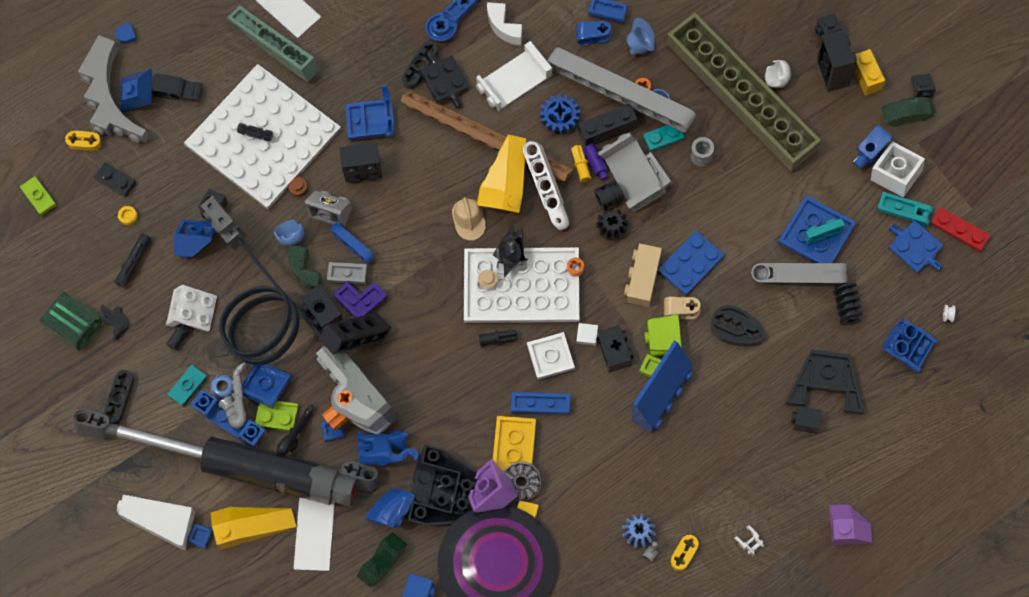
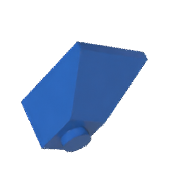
M151 69L121 78V112L151 104Z
M181 220L174 233V255L189 258L204 248L216 233L211 222Z

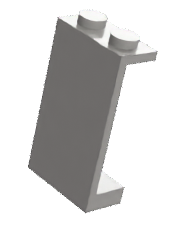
M631 133L621 135L617 141L605 145L598 152L599 156L606 161L627 199L626 204L628 208L633 212L638 211L666 193L638 141Z

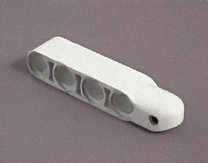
M527 142L524 145L523 153L543 206L548 211L552 223L560 231L564 230L569 226V219L544 149L537 142ZM533 145L537 147L535 155H531L529 152L530 147ZM539 163L544 165V170L541 173L536 171V166ZM546 180L551 184L550 189L547 191L543 189V183ZM552 198L557 200L555 208H551L549 204Z

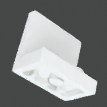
M185 285L177 287L173 291L166 325L174 327L178 324H183L206 332L210 331L217 296Z

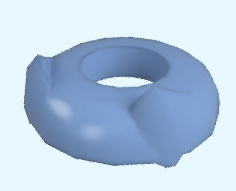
M217 374L211 383L212 394L218 399L232 396V393H234L233 379L228 375ZM221 381L228 383V387L224 391L217 389V385Z

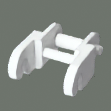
M748 525L747 529L751 531L753 537L744 543L737 536L734 539L738 541L743 550H748V554L755 555L754 551L759 546L764 547L763 541L758 539L759 535ZM755 540L757 543L750 548L748 545Z

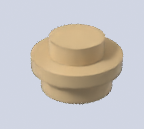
M484 270L479 274L478 282L485 289L493 288L497 284V275L492 270Z

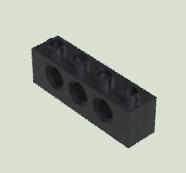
M376 312L353 317L348 320H341L336 323H329L323 327L319 340L335 355L383 342L392 327Z

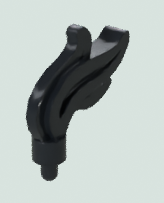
M102 305L101 311L104 316H101L105 323L115 325L113 340H116L117 336L120 337L121 333L128 327V321L121 314V307L118 306L114 311H111Z

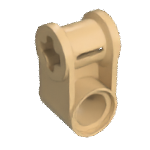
M694 297L664 298V317L678 314L679 320L697 319L701 312L700 302Z

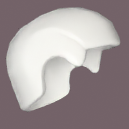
M774 60L773 63L775 64L768 66L766 69L765 81L768 87L782 88L788 84L791 78V68L784 60Z

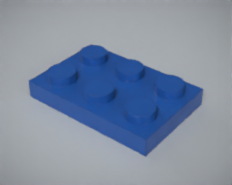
M695 231L658 269V273L683 295L687 296L724 258L725 254L698 231Z

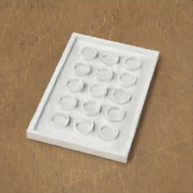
M579 247L524 248V256L528 258V261L512 269L505 278L503 264L497 263L498 259L493 256L496 248L464 249V323L579 322V276H571L567 271L568 261L575 257L579 258ZM576 264L570 267L571 269L574 268L575 271L579 270V266ZM492 270L496 273L497 284L493 288L485 289L480 286L478 277L482 271Z

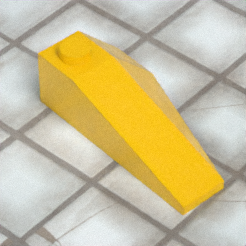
M507 135L494 164L490 167L486 179L480 186L477 200L478 206L519 213L523 195L525 166L523 148L526 144V138Z
M228 507L211 512L212 528L216 544L220 550L297 528L292 508Z

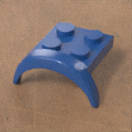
M382 85L383 100L345 104L349 141L385 136L386 138L393 137V107L386 85Z

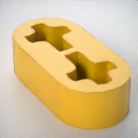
M71 131L65 137L68 147L74 150L96 151L102 145L99 135L95 132ZM74 137H77L78 140H76L75 143H72L71 140H74ZM95 138L96 142H93V145H91L89 141Z
M684 536L677 546L670 561L675 571L685 570L691 562L699 545L695 536ZM693 541L694 548L690 547L687 552L684 551L686 548L684 542ZM683 554V563L685 564H680L679 566H677L676 560L674 559H679Z

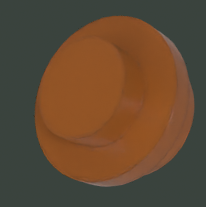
M301 177L293 178L288 184L289 191L293 195H302L307 190L306 181Z

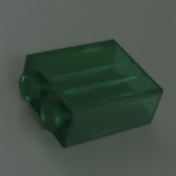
M64 291L39 320L43 327L77 351L88 344L89 338L100 329L103 322L99 315Z

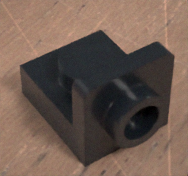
M931 74L911 77L915 99L927 100L934 96L936 88L932 84Z

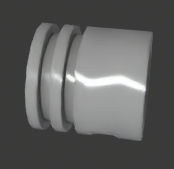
M697 138L692 143L691 160L700 167L709 165L713 159L714 144L708 138Z

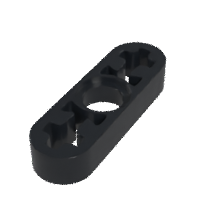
M427 41L423 43L403 73L402 82L407 89L416 88L422 80V76L419 73L420 69H417L415 64L419 61L424 62L425 67L431 64L428 57L427 59L425 58L427 54L426 49L430 50L432 48L437 57L438 48L434 42ZM413 76L414 81L408 82L407 78L411 79Z
M121 370L116 374L103 414L108 416L114 412V407L111 405L116 406L115 413L117 417H113L111 420L108 416L112 424L117 425L121 422L134 384V377L128 370ZM127 376L129 381H125L123 385L120 379ZM117 393L124 394V399L121 402L114 401V396Z

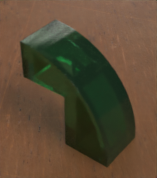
M928 97L906 98L881 107L886 124L894 127L913 118L926 121L937 115L932 98Z
M289 245L288 260L298 282L309 290H313L321 285V273L306 270L309 258L308 249Z
M393 532L381 541L374 556L362 565L357 577L373 588L393 567L405 550L407 543Z

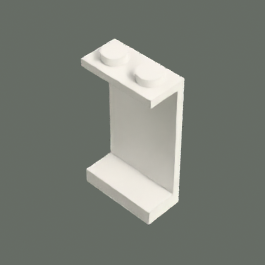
M531 41L524 45L525 52L486 78L482 79L480 75L476 77V88L481 94L484 93L486 95L489 105L492 108L495 107L498 112L552 76V67Z

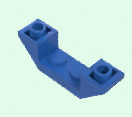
M202 389L191 403V406L207 420L243 443L255 447L266 430L251 420L246 421L242 428H233L228 422L224 410L218 406V399Z

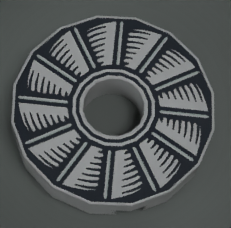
M523 461L515 462L504 471L516 490L517 497L514 500L526 501L532 499L538 493L541 487V477L539 470L534 465ZM520 476L525 477L527 483L523 486L518 485L516 479Z

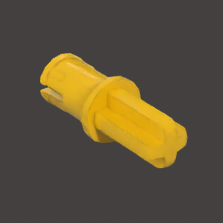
M575 145L571 151L575 161L574 167L577 168L580 182L590 181L592 178L588 169L589 162L585 159L582 146Z

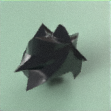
M513 222L507 234L501 237V242L493 253V256L498 259L497 263L503 264L504 278L512 269L528 261V258L524 256L523 228L515 232Z

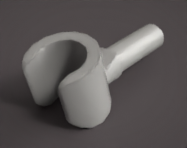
M653 542L652 546H649L642 554L650 562L658 555V552L655 550L657 542Z

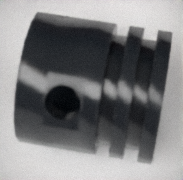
M615 180L612 183L609 182L608 185L605 184L594 189L595 197L603 210L616 203H620V201H624L621 188Z

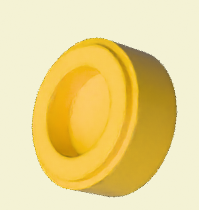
M125 206L119 210L118 219L123 225L130 226L137 221L138 215L133 207Z

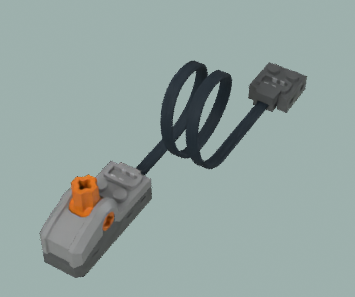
M211 196L201 205L205 211L203 213L205 218L211 222L214 229L234 251L241 245L275 286H259L248 289L229 302L219 322L220 335L227 347L246 363L252 365L269 364L285 354L293 344L299 330V313L320 337L321 333L299 306L284 293L244 244L246 241L244 238L247 236L246 233L223 206ZM257 293H277L259 296L243 305L230 322L227 339L225 332L226 321L237 304ZM270 300L284 301L286 309L285 319L275 338L266 346L256 351H239L234 342V331L240 318L249 309L262 302ZM292 307L294 315L293 327L284 345L266 358L258 360L249 359L264 355L279 344L289 328ZM324 346L316 353L319 356L317 361L338 384L331 395L332 407L322 414L323 418L335 431L348 421L367 432L379 435L400 417L399 413L347 351L333 355Z

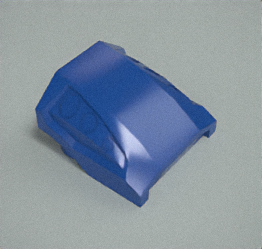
M901 319L890 331L883 343L882 351L892 355L911 370L920 372V366L931 347L938 340L922 328L915 326L906 319Z
M390 489L371 508L366 516V520L371 523L382 524L383 526L387 525L390 528H398L402 523L403 516L407 514L415 495L404 490Z

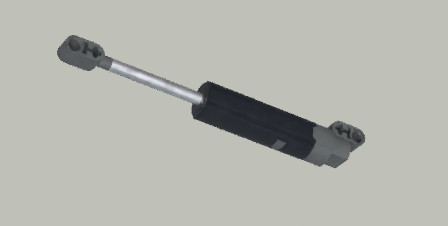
M86 409L77 410L73 415L75 430L81 435L96 439H106L112 435L201 459L200 469L204 473L326 505H331L332 502L351 506L357 489L370 492L375 490L378 485V472L374 467L353 461L345 462L340 470L212 436L206 441L204 447L112 424L107 415Z

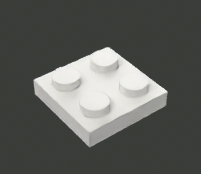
M564 332L527 342L537 380L575 370Z

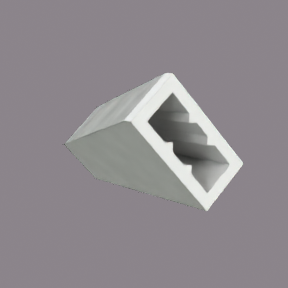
M123 495L122 500H119L117 505V512H119L118 514L122 519L182 550H186L187 540L195 516V511L192 507Z

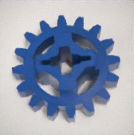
M558 94L556 99L551 96V101L545 100V106L541 105L542 125L546 124V130L552 128L553 134L556 130H559L560 134L563 133V130L569 133V128L575 129V123H579V105L574 104L573 98L568 100V95L561 98V95ZM559 110H561V113H562L561 119L559 118V115H558Z

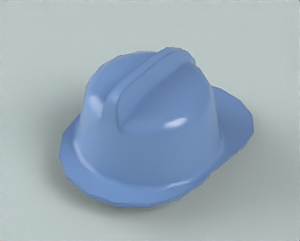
M642 18L634 19L632 30L626 39L630 47V54L634 55L637 53L641 55L647 51H654L655 35L653 29Z

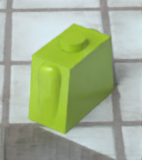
M678 314L648 320V332H644L645 344H649L651 356H664L674 340L681 346Z

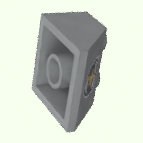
M315 190L305 201L310 218L331 225L337 222L345 228L352 211L351 202L347 198L341 196L337 198L329 192Z

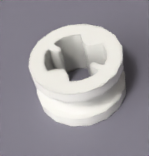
M944 305L943 322L950 320L953 323L955 306L948 307V305Z

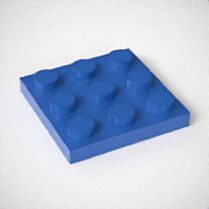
M806 195L778 240V244L813 263H833L856 222ZM842 218L844 223L842 232L807 245L804 237L810 227L816 225L819 227L825 225L831 219L838 220Z

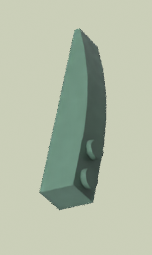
M239 6L227 17L232 24L255 44L306 82L320 70L313 56L243 7Z

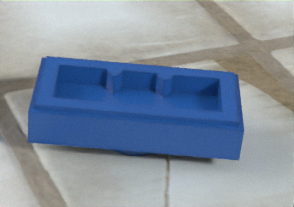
M591 0L588 15L624 23L628 4L610 0Z

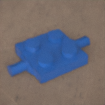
M914 220L908 228L903 230L896 226L895 223L890 226L889 230L897 237L888 249L916 274L929 264L937 272L943 267L935 259L936 254L943 248V244Z

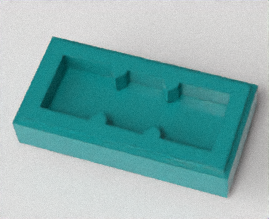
M191 365L167 395L184 407L208 377Z

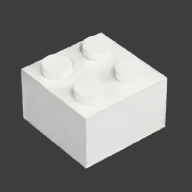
M892 141L873 166L871 181L904 198L923 171L925 158Z

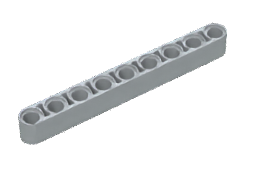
M556 47L547 59L554 72L624 105L630 103L633 109L679 131L687 132L696 118V114L691 109L561 48Z

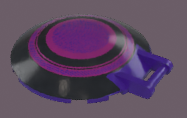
M508 505L504 508L477 513L471 510L456 520L445 534L438 554V575L447 597H548L556 580L557 555L549 533L529 513Z

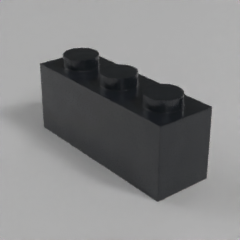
M629 103L579 123L578 133L585 147L590 144L596 145L636 129L637 117Z

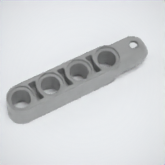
M759 263L752 268L751 272L753 279L757 282L847 283V263Z

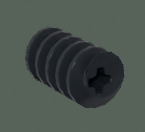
M847 282L834 286L833 294L836 296L835 302L838 303L836 308L839 310L838 316L840 317L839 322L841 325H852L861 321L858 317L862 316L863 312H857V310L862 306L855 304L860 301V298L854 297L859 292L858 290H852L857 286L856 283Z

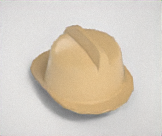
M466 197L458 201L452 209V216L458 235L468 241L480 238L485 231V219L481 206L477 205V201L467 199Z

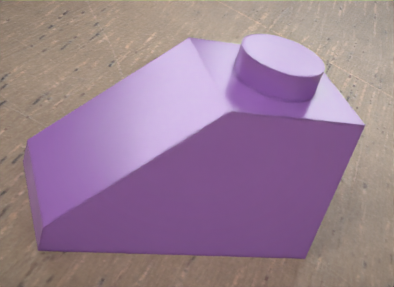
M492 459L477 471L475 488L469 494L470 503L473 511L476 513L504 508L517 497L512 481Z
M849 504L829 505L832 545L872 544L871 523Z

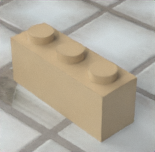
M639 243L638 250L634 249L632 260L635 261L634 267H630L628 278H631L630 285L626 284L624 296H627V303L650 307L662 248Z

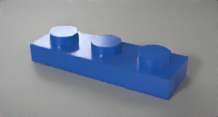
M512 392L511 413L570 415V394Z

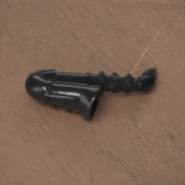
M312 404L306 408L295 426L290 428L289 434L285 435L278 443L277 453L279 455H286L289 451L297 448L298 440L296 437L299 433H302L304 425H307V421L313 412Z

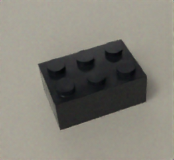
M844 29L824 34L821 37L816 61L827 92L849 87L852 73L855 70L854 66L857 63L856 54L850 49V38L848 35H845Z

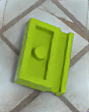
M277 401L272 409L260 403L255 423L264 429L289 432L290 428H293L296 424L299 405Z

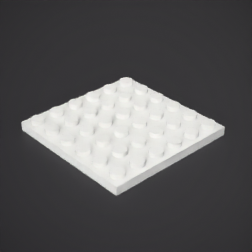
M257 64L184 144L269 210L288 189V184L293 178L299 177L341 131V126ZM244 123L247 126H256L263 128L264 131L266 129L273 131L272 141H265L264 138L258 139L247 136V134L237 133L238 124Z

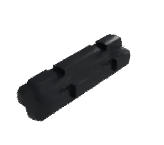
M244 123L238 124L237 133L247 134V136L258 139L264 138L265 141H272L273 131L266 129L264 131L263 128L256 126H247Z

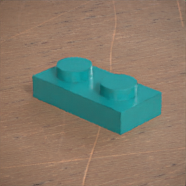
M669 125L643 134V139L649 152H654L685 140L682 131Z
M842 218L838 220L831 219L825 225L819 227L817 225L810 227L804 237L807 245L842 232L844 228Z

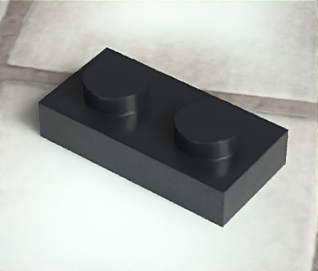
M105 162L94 176L95 180L125 198L136 184L134 179Z

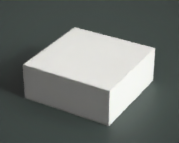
M579 323L577 344L596 346L598 325Z

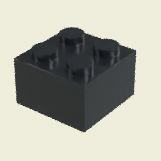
M377 142L339 147L345 182L375 181L383 177Z

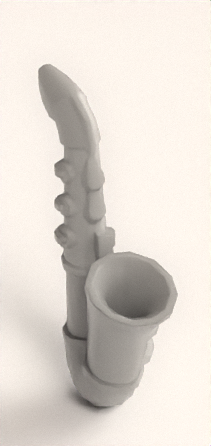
M245 362L237 366L233 372L232 384L234 393H232V396L222 399L218 405L226 413L230 425L236 429L242 428L246 422L240 374L246 366Z

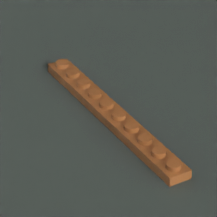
M411 90L402 96L401 102L405 103L407 107L417 109L425 116L434 117L440 123L454 127L458 132L466 133L475 140L487 143L491 148L500 150L506 139V136ZM533 149L529 150L531 155H535L537 153V151ZM547 157L554 178L559 181H566L571 176L573 169ZM539 163L536 166V169L542 172L544 170V165L542 163Z

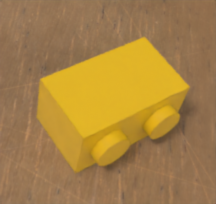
M871 49L856 54L857 63L854 66V73L865 96L882 91L885 79Z

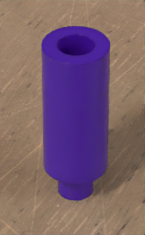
M590 144L586 146L583 151L595 176H599L602 181L608 178L606 174L608 169L602 157L599 156L596 145Z

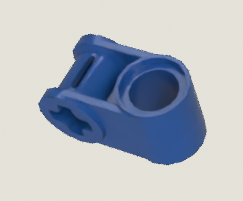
M606 21L580 22L576 24L577 43L579 45L607 43L611 39V26Z

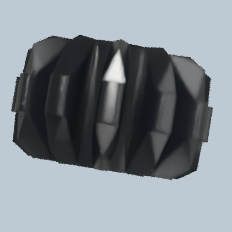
M610 208L609 213L604 210L603 215L598 216L599 222L596 223V227L600 228L598 233L600 235L604 234L605 240L609 236H611L613 241L615 236L621 239L622 233H627L626 227L629 225V221L626 220V214L620 215V209L614 212V209Z

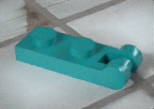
M886 192L882 193L877 209L878 212L911 222L915 220L923 227L929 226V216L932 215L934 210L929 205ZM917 211L922 212V216L917 215Z

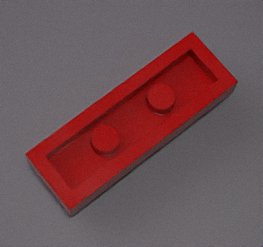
M942 207L939 208L930 223L933 227L979 253L990 237V234Z

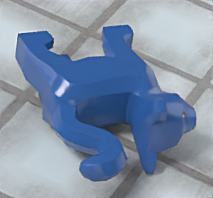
M400 430L379 435H365L362 431H358L360 464L384 466L390 463L402 462L408 456H412L415 461H418L420 454L415 449L407 448L406 438L408 433L401 432ZM391 448L400 450L402 452L399 455H396L392 452Z

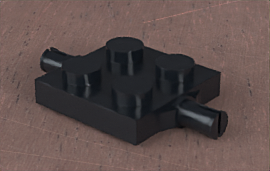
M433 51L428 52L426 56L431 64L420 69L419 73L435 102L438 103L451 99L455 108L462 106L458 95L468 90L470 86L453 55L437 60Z

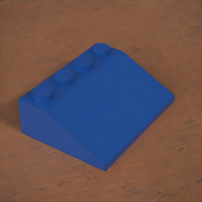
M673 341L633 403L632 422L650 433L654 429H659L663 422L662 416L664 413L668 414L673 407L671 402L675 397L678 398L684 389L682 385L685 381L689 382L694 373L692 371V362L677 341Z

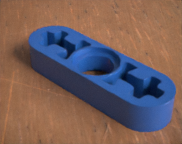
M337 222L329 228V231L336 239L367 265L375 258L368 248Z

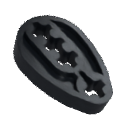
M727 305L720 307L712 316V333L722 342L735 346L749 347L760 345L764 341L765 332L760 324L750 314L736 306ZM720 317H723V318H724V320H723L724 322H721V324H718V323H717V321H718L717 319H719ZM729 320L732 321L733 326L727 328L726 323H728ZM741 325L742 330L736 332L734 326ZM758 332L760 338L753 339L752 334Z

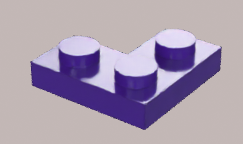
M346 282L333 294L354 317L370 314L388 298L387 294L375 282L361 294Z

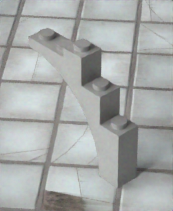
M98 35L78 70L81 80L90 85L84 98L88 107L96 110L90 120L93 131L99 135L105 134L107 136H110L113 131L117 135L128 136L136 143L143 142L146 144L149 139L146 130L127 119L113 101L110 88V74L113 61L118 52L115 41Z

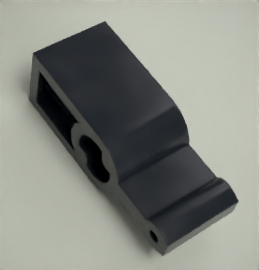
M155 73L152 81L153 97L180 101L187 99L199 102L203 84L201 82L186 81L181 77Z

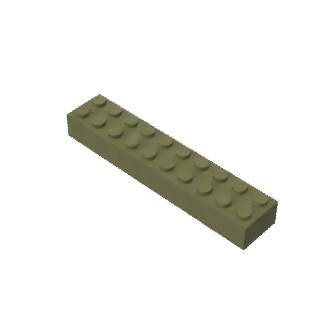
M693 13L667 34V45L791 172L819 150L821 139L696 13Z

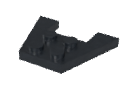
M811 349L785 405L805 407L807 389L844 393V412L863 415L864 410L850 354Z

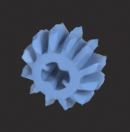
M635 514L632 515L633 521L627 518V525L622 526V530L626 531L623 533V538H628L627 544L629 545L634 541V548L638 547V543H641L643 548L646 547V542L651 544V537L656 535V532L653 531L655 524H649L651 518L649 517L644 520V514L640 515V519H637ZM636 528H638V530L639 528H642V534H640V532L639 534H636Z

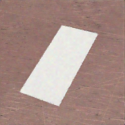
M256 0L297 38L321 17L303 0Z
M299 498L294 569L329 571L334 502L331 505H326Z

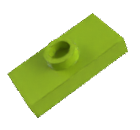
M35 176L20 186L23 193L41 216L57 206Z

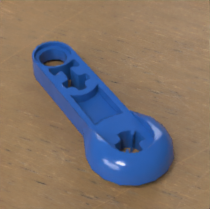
M454 0L443 12L435 14L428 19L425 27L427 35L437 42L448 41L455 34L458 22L480 0H468V4L464 3L463 5L461 1L466 2L467 0ZM438 25H440V27L441 25H444V29L440 28L439 30Z

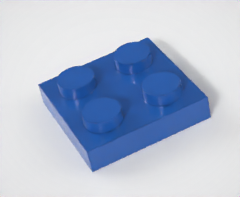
M267 364L254 365L242 383L243 396L273 409L292 377L290 374Z

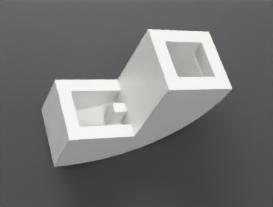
M487 3L488 20L494 33L507 43L521 46L522 24L505 23L506 6L504 3Z

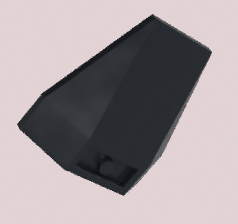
M425 444L414 471L410 493H413L415 497L407 512V521L425 526L453 524L462 515L473 510L469 494L475 488L477 471L446 450Z

